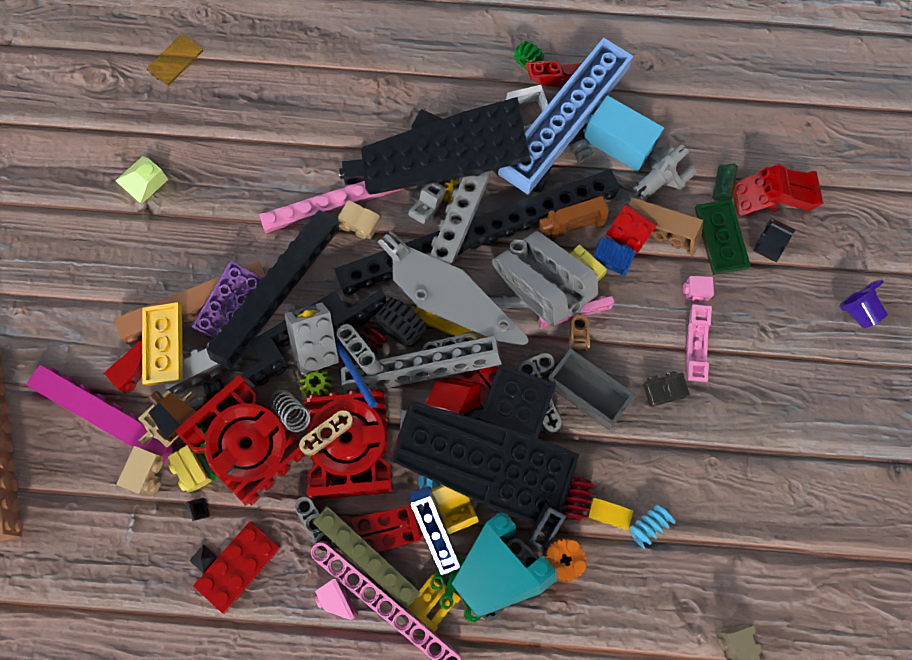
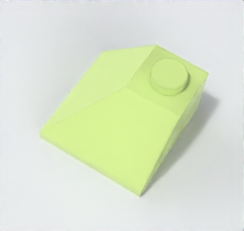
M142 156L115 181L142 204L168 179L155 163L149 158Z

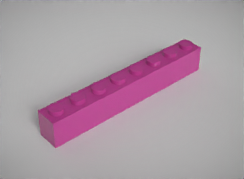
M39 365L26 383L28 387L131 447L136 446L163 456V464L176 446L173 442L166 447L154 437L143 446L138 440L147 433L145 425L138 422V416L131 412L128 415L122 412L124 408L115 403L110 406L105 403L107 401L105 397L98 393L95 396L91 395V389L82 384L79 387L74 385L75 380L67 375H64L63 378L57 375L59 371L51 366L45 368Z

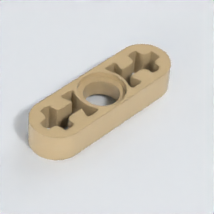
M339 411L308 433L299 443L301 451L305 455H314L346 432L353 424L351 414L347 411ZM341 416L343 418L348 417L346 425L341 423L337 426V428L339 429L338 432H336L334 426L330 424L332 422H334L335 425L340 422L339 418ZM330 428L332 430L331 437L327 439L322 438V429ZM317 434V437L323 443L319 445L318 441L313 444L314 448L312 450L309 448L305 450L306 441L310 443L315 441L314 435Z

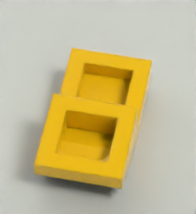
M591 498L592 504L589 505L590 512L587 513L588 518L623 530H629L633 510L601 499Z

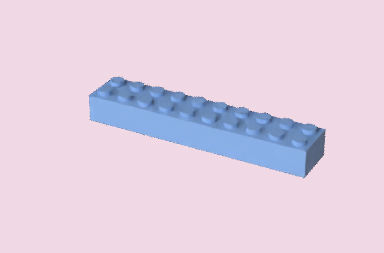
M603 37L525 132L531 160L500 168L498 175L526 194H529L584 126L589 115L596 111L595 108L598 102L606 98L628 71L633 55Z

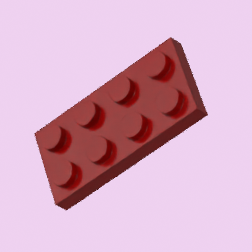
M249 521L193 587L222 614H225L281 547Z

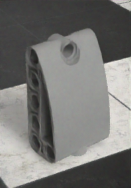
M535 231L523 240H514L510 244V251H505L492 260L494 268L509 287L538 316L551 326H555L569 315H578L584 305L598 295V278L595 272L538 231Z

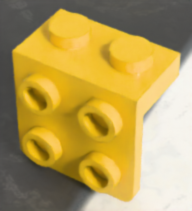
M442 485L431 489L449 535L479 522L468 497Z

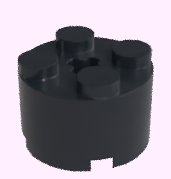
M771 218L764 232L760 235L753 251L777 263L795 229Z

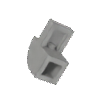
M437 182L427 184L421 191L419 201L410 209L409 216L425 224L439 210L447 188Z

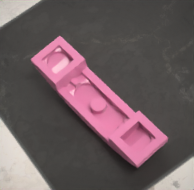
M694 304L691 306L686 349L687 380L708 382L709 363H707V349L712 306Z

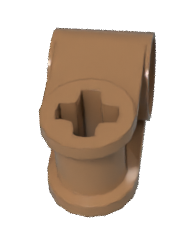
M579 314L574 316L569 325V349L589 352V321L586 316ZM574 322H581L583 324V328H577Z

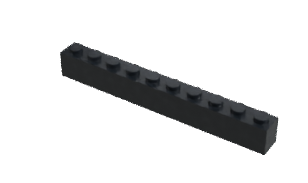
M318 210L315 215L311 216L309 223L300 230L296 239L290 242L288 249L278 257L275 265L268 269L266 276L256 284L254 291L244 299L242 306L234 311L229 322L223 325L216 338L209 342L206 350L210 360L229 370L234 366L339 231L338 218L321 210Z

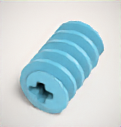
M655 505L653 510H649L647 512L648 516L643 515L641 517L642 521L637 520L635 522L636 527L633 525L629 527L633 539L644 549L643 542L649 545L652 544L649 539L650 536L655 540L657 539L656 531L660 534L664 533L661 528L662 526L667 529L670 528L668 521L673 524L676 523L673 516L659 505Z

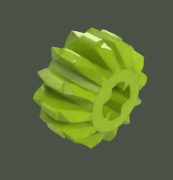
M318 369L316 372H310L309 375L307 373L303 374L306 379L299 380L300 384H302L300 390L305 392L304 396L306 398L312 394H319L322 397L324 393L328 396L329 391L327 389L333 388V385L330 384L333 379L331 376H328L327 370L321 373V369ZM319 381L320 384H317L316 387L312 385Z

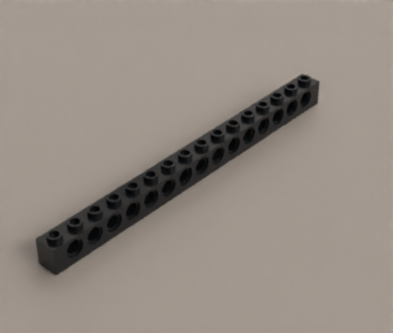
M609 169L472 219L465 236L467 240L463 241L458 255L468 249H477L481 244L493 243L503 236L510 237L517 231L529 230L532 226L539 224L540 219L547 218L549 211L554 210L556 213L560 209L603 196L604 200H611L616 197L620 188L612 170ZM577 194H583L585 197H579ZM561 200H566L568 203L564 204ZM544 206H549V207H551L552 209H551V210H546V209L544 208ZM527 212H533L535 215L529 216ZM515 218V219H517L518 221H517V222H511L509 219ZM498 224L501 228L496 229L492 225ZM481 230L484 234L478 235L475 232ZM440 231L414 239L405 244L424 253L425 249H433L431 247L432 241L435 236L438 237ZM450 235L445 237V239L452 240L454 238ZM384 250L334 268L343 294H354L363 287L370 288L377 282L393 279V267L388 266L390 262H393L392 257ZM439 252L438 255L444 257L447 253ZM373 268L380 269L377 273L370 272ZM356 274L362 275L358 280L353 279V276Z

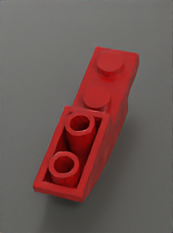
M557 60L526 62L525 65L530 80L545 86L563 87L582 63L560 64Z

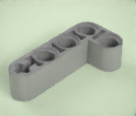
M548 353L540 354L523 361L518 371L522 372L523 368H529L532 371L530 375L541 378V376L548 374L552 370L554 358ZM540 361H547L549 367H542ZM551 399L541 427L546 434L550 435L555 434L561 426L560 416ZM549 420L551 423L555 422L554 428L547 425Z

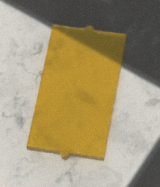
M181 34L146 69L155 76L156 80H161L169 86L203 52V49L196 45L194 40H189Z

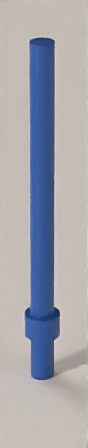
M333 329L336 349L370 408H375L377 406L375 398Z

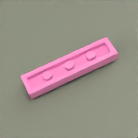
M600 296L595 301L586 303L579 314L587 316L609 310L614 305L613 297ZM569 315L559 323L570 321L574 316ZM539 316L538 325L540 329L551 326Z

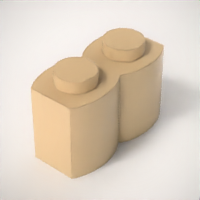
M347 201L338 216V222L341 229L354 231L362 239H371L381 223V217L369 209Z

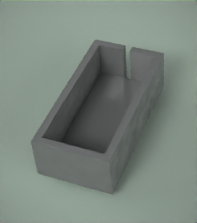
M571 348L547 379V381L556 384L555 392L608 430L615 425L635 396L633 392Z

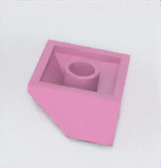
M336 578L315 591L317 596L314 598L319 608L323 607L324 611L349 620L358 618L343 584Z

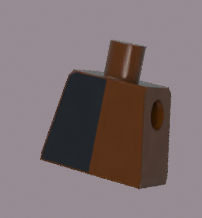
M155 391L148 398L154 405L148 413L164 438L169 442L178 436L175 430L196 413L193 408L172 393L163 397L158 391Z

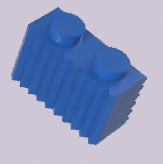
M601 237L593 257L605 268L625 276L636 251L628 245L615 243L611 238Z

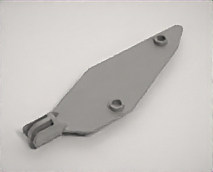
M392 230L389 231L390 236L388 234L383 236L385 242L382 239L378 240L379 245L393 259L394 282L419 308L486 337L495 336L496 340L500 342L526 345L528 343V337L462 269L408 247ZM505 324L507 328L502 329L500 325Z

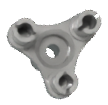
M667 143L659 152L649 157L652 171L638 183V186L633 187L637 196L641 193L640 199L646 201L647 197L654 194L664 184L681 190L686 186L685 183L697 174V171L691 165H688L679 175L677 174V163L689 154L686 148L683 150V145L674 150Z

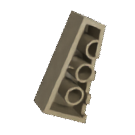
M740 624L718 632L720 637L718 638V643L721 649L725 651L727 660H762L759 656L762 652L761 645L753 637V634L756 633L754 625Z

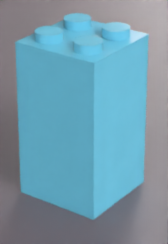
M607 95L603 101L600 100L595 108L597 111L589 115L586 121L587 125L583 130L585 133L584 139L587 143L639 172L655 148L664 127Z

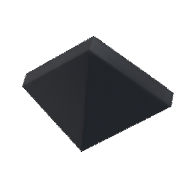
M204 498L186 502L192 521L210 517Z
M203 544L189 561L204 574L218 557Z

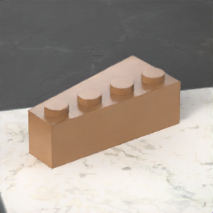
M631 198L630 206L658 224L651 234L656 240L661 242L662 240L669 241L673 244L672 247L678 250L682 247L689 250L687 254L694 256L702 238L703 220L697 216L682 214L678 210L664 208L659 204L648 203L643 199Z

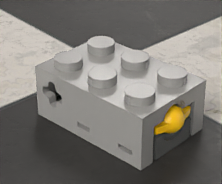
M322 302L315 304L316 306L311 305L295 310L293 313L288 312L284 314L294 364L302 375L339 363L331 315Z

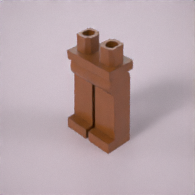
M603 196L560 209L556 213L554 210L549 211L547 218L539 220L540 227H538V232L546 237H550L554 241L557 240V237L564 236L566 232L595 224L597 229L604 227L609 211Z

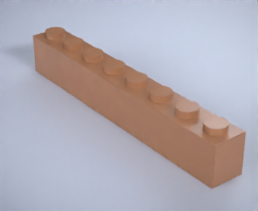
M260 261L245 266V268L263 278L266 276ZM221 276L142 308L178 302L182 304V322L193 321L199 315ZM142 308L114 318L120 339L126 344H136L142 339Z

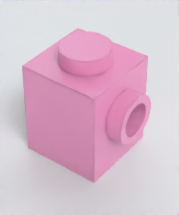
M690 276L683 284V293L686 294V300H692L694 303L709 301L714 295L713 277Z

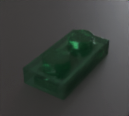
M735 163L718 166L712 196L715 201L732 199L738 166Z

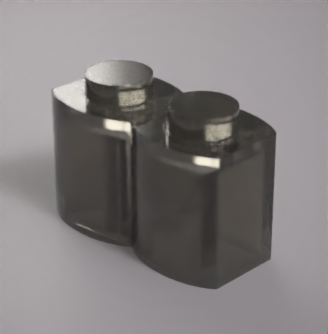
M672 371L666 373V377L659 378L656 375L647 378L643 387L649 406H657L687 398L690 393L684 374Z

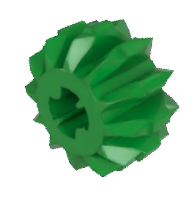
M524 41L516 47L514 59L517 60V64H520L521 67L527 70L526 62L543 61L544 54L541 52L542 49L538 48L531 41Z

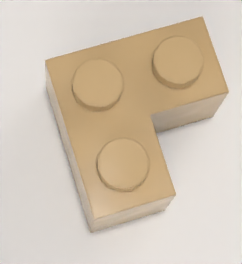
M134 446L116 485L138 494L153 497L154 493L160 488L159 481L161 477L155 474L162 467L163 456Z

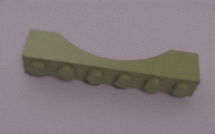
M328 506L313 520V524L405 609L420 594L418 589L380 556Z

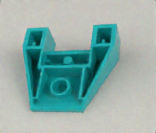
M501 512L486 522L452 582V586L477 617L539 595L557 581V571L544 556H541L528 568H525L506 546L505 543L517 535L516 525L506 514Z

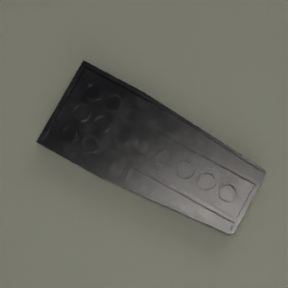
M518 97L464 111L361 148L362 159H364L365 189L369 195L477 175L531 160Z
M411 402L390 460L399 466L498 512L535 525L545 503L562 511L580 454L539 438L536 440L532 438L533 436L419 402ZM548 521L545 522V524L551 526L552 524Z

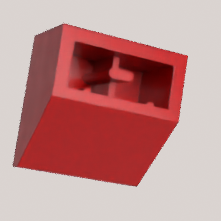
M452 378L438 380L425 405L460 415L472 412L473 409L480 407V383Z

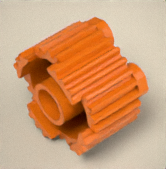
M557 540L549 545V548L546 550L547 552L544 553L546 555L545 559L557 571V581H574L586 569L587 562L585 560L587 557H584L586 553H583L584 549H581V545L574 540ZM562 555L569 558L567 566L565 563L561 564L560 562Z

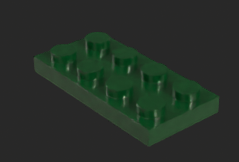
M732 199L697 204L695 211L697 217L703 220L702 237L712 274L717 275L750 269L751 264Z

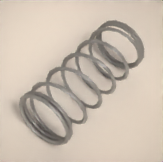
M282 389L272 394L269 406L290 431L299 432L307 428L311 419L310 413L291 392ZM285 392V393L279 394V395L274 399V401H273V406H272V399H273V397H274L277 393ZM284 394L290 395V396H284V397H282V398L277 402L276 408L274 407L275 401L277 400L278 397H280L281 395H284ZM287 397H288V398H292V399L285 400V401L280 405L279 411H277L278 404L280 403L281 400H283L284 398H287ZM288 401H292V403L286 405L282 412H280L283 404H285ZM294 409H296V411L294 412V414L288 416V414H289L290 412H292ZM298 409H300V412L296 418L292 420H287V418H291L292 416H294L297 413ZM303 409V416L298 422L287 423L296 420L301 415ZM305 411H306L307 417H306V420L304 421L303 424H301L300 426H297V427H291V426H289V425H296V424H298L299 422H301L302 419H303L304 416H305Z

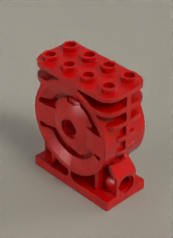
M238 375L178 427L175 432L194 453H205L208 465L217 477L245 506L248 504L252 506L260 499L259 494L264 489L266 491L271 489L275 485V479L279 475L283 477L291 469L290 465L294 461L298 463L305 454L300 449L298 437L270 410L256 405V393ZM231 400L237 404L223 410L229 403H231ZM242 417H260L256 422L241 420L231 425L224 433L222 439L223 451L216 458H213V454L219 450L218 443L221 432L231 421ZM213 418L214 420L211 422L205 435L200 429ZM275 429L278 431L273 436L272 452L263 464L249 470L236 469L232 474H227L235 466L251 467L260 463L269 451V435ZM244 439L252 441V445L247 449L240 446Z
M370 389L377 402L375 408H370L363 394L357 390L349 391L348 394L344 395L333 392L329 393L328 396L322 397L319 394L308 395V398L304 400L311 418L306 428L307 434L339 411L353 412L364 417L368 423L376 422L378 424L366 426L360 418L351 415L353 419L352 426L321 449H326L335 459L353 461L361 457L369 445L380 444L379 447L370 448L362 459L349 464L337 463L328 458L325 453L317 452L311 455L315 465L308 472L309 488H307V494L313 501L393 493L391 466L384 460L388 448L386 397L384 392H380V389ZM341 416L339 418L340 422L335 425L334 422L330 424L333 425L336 432H338L339 429L337 428V426L341 423L346 425L348 417L343 418ZM325 428V430L321 431L322 438L327 439L332 435L330 428ZM317 434L314 435L315 441L311 443L307 441L310 450L314 448L313 444L318 441L319 445L323 443L319 440ZM345 434L352 435V440L348 443L342 442V437ZM372 473V483H354V480L362 479ZM330 476L347 482L342 485L330 486Z

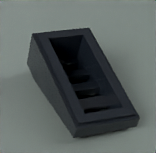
M545 503L528 539V543L546 551L565 520L566 515L561 510ZM548 521L552 524L551 526L545 524V522ZM543 528V529L547 530L548 533L545 534L544 532L541 531V529ZM539 535L542 538H544V542L536 539L537 536Z

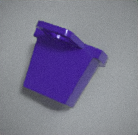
M873 281L861 291L854 292L839 305L840 309L847 311L862 328L875 325L888 316L875 291L884 281Z

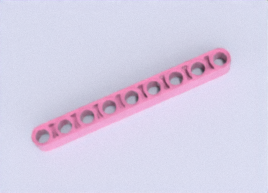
M320 541L313 546L311 556L318 564L432 660H447L451 656L461 660L459 653L409 610L405 609L396 599L326 541ZM318 546H324L327 549L325 557L317 555L316 549ZM336 559L341 560L343 569L335 570L332 567V562ZM355 573L359 576L360 581L357 584H352L348 580V575ZM367 587H372L375 589L376 595L369 598L364 594V590ZM383 601H389L392 604V608L389 611L381 609L380 604ZM399 615H406L409 620L406 624L400 625L396 619ZM420 628L424 630L425 634L422 638H415L413 636L414 630ZM437 642L441 645L438 652H432L429 649L432 643Z

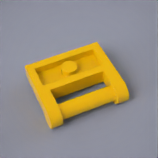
M432 574L419 590L420 594L407 609L433 632H436L439 628L438 624L451 608L447 610L440 608L432 620L426 617L446 590L445 584L439 590L431 588L430 582L434 578ZM434 580L435 586H440L439 580ZM453 593V605L455 603L458 604L461 598ZM447 599V601L444 603L445 606H449V605H450V602H449L448 599Z

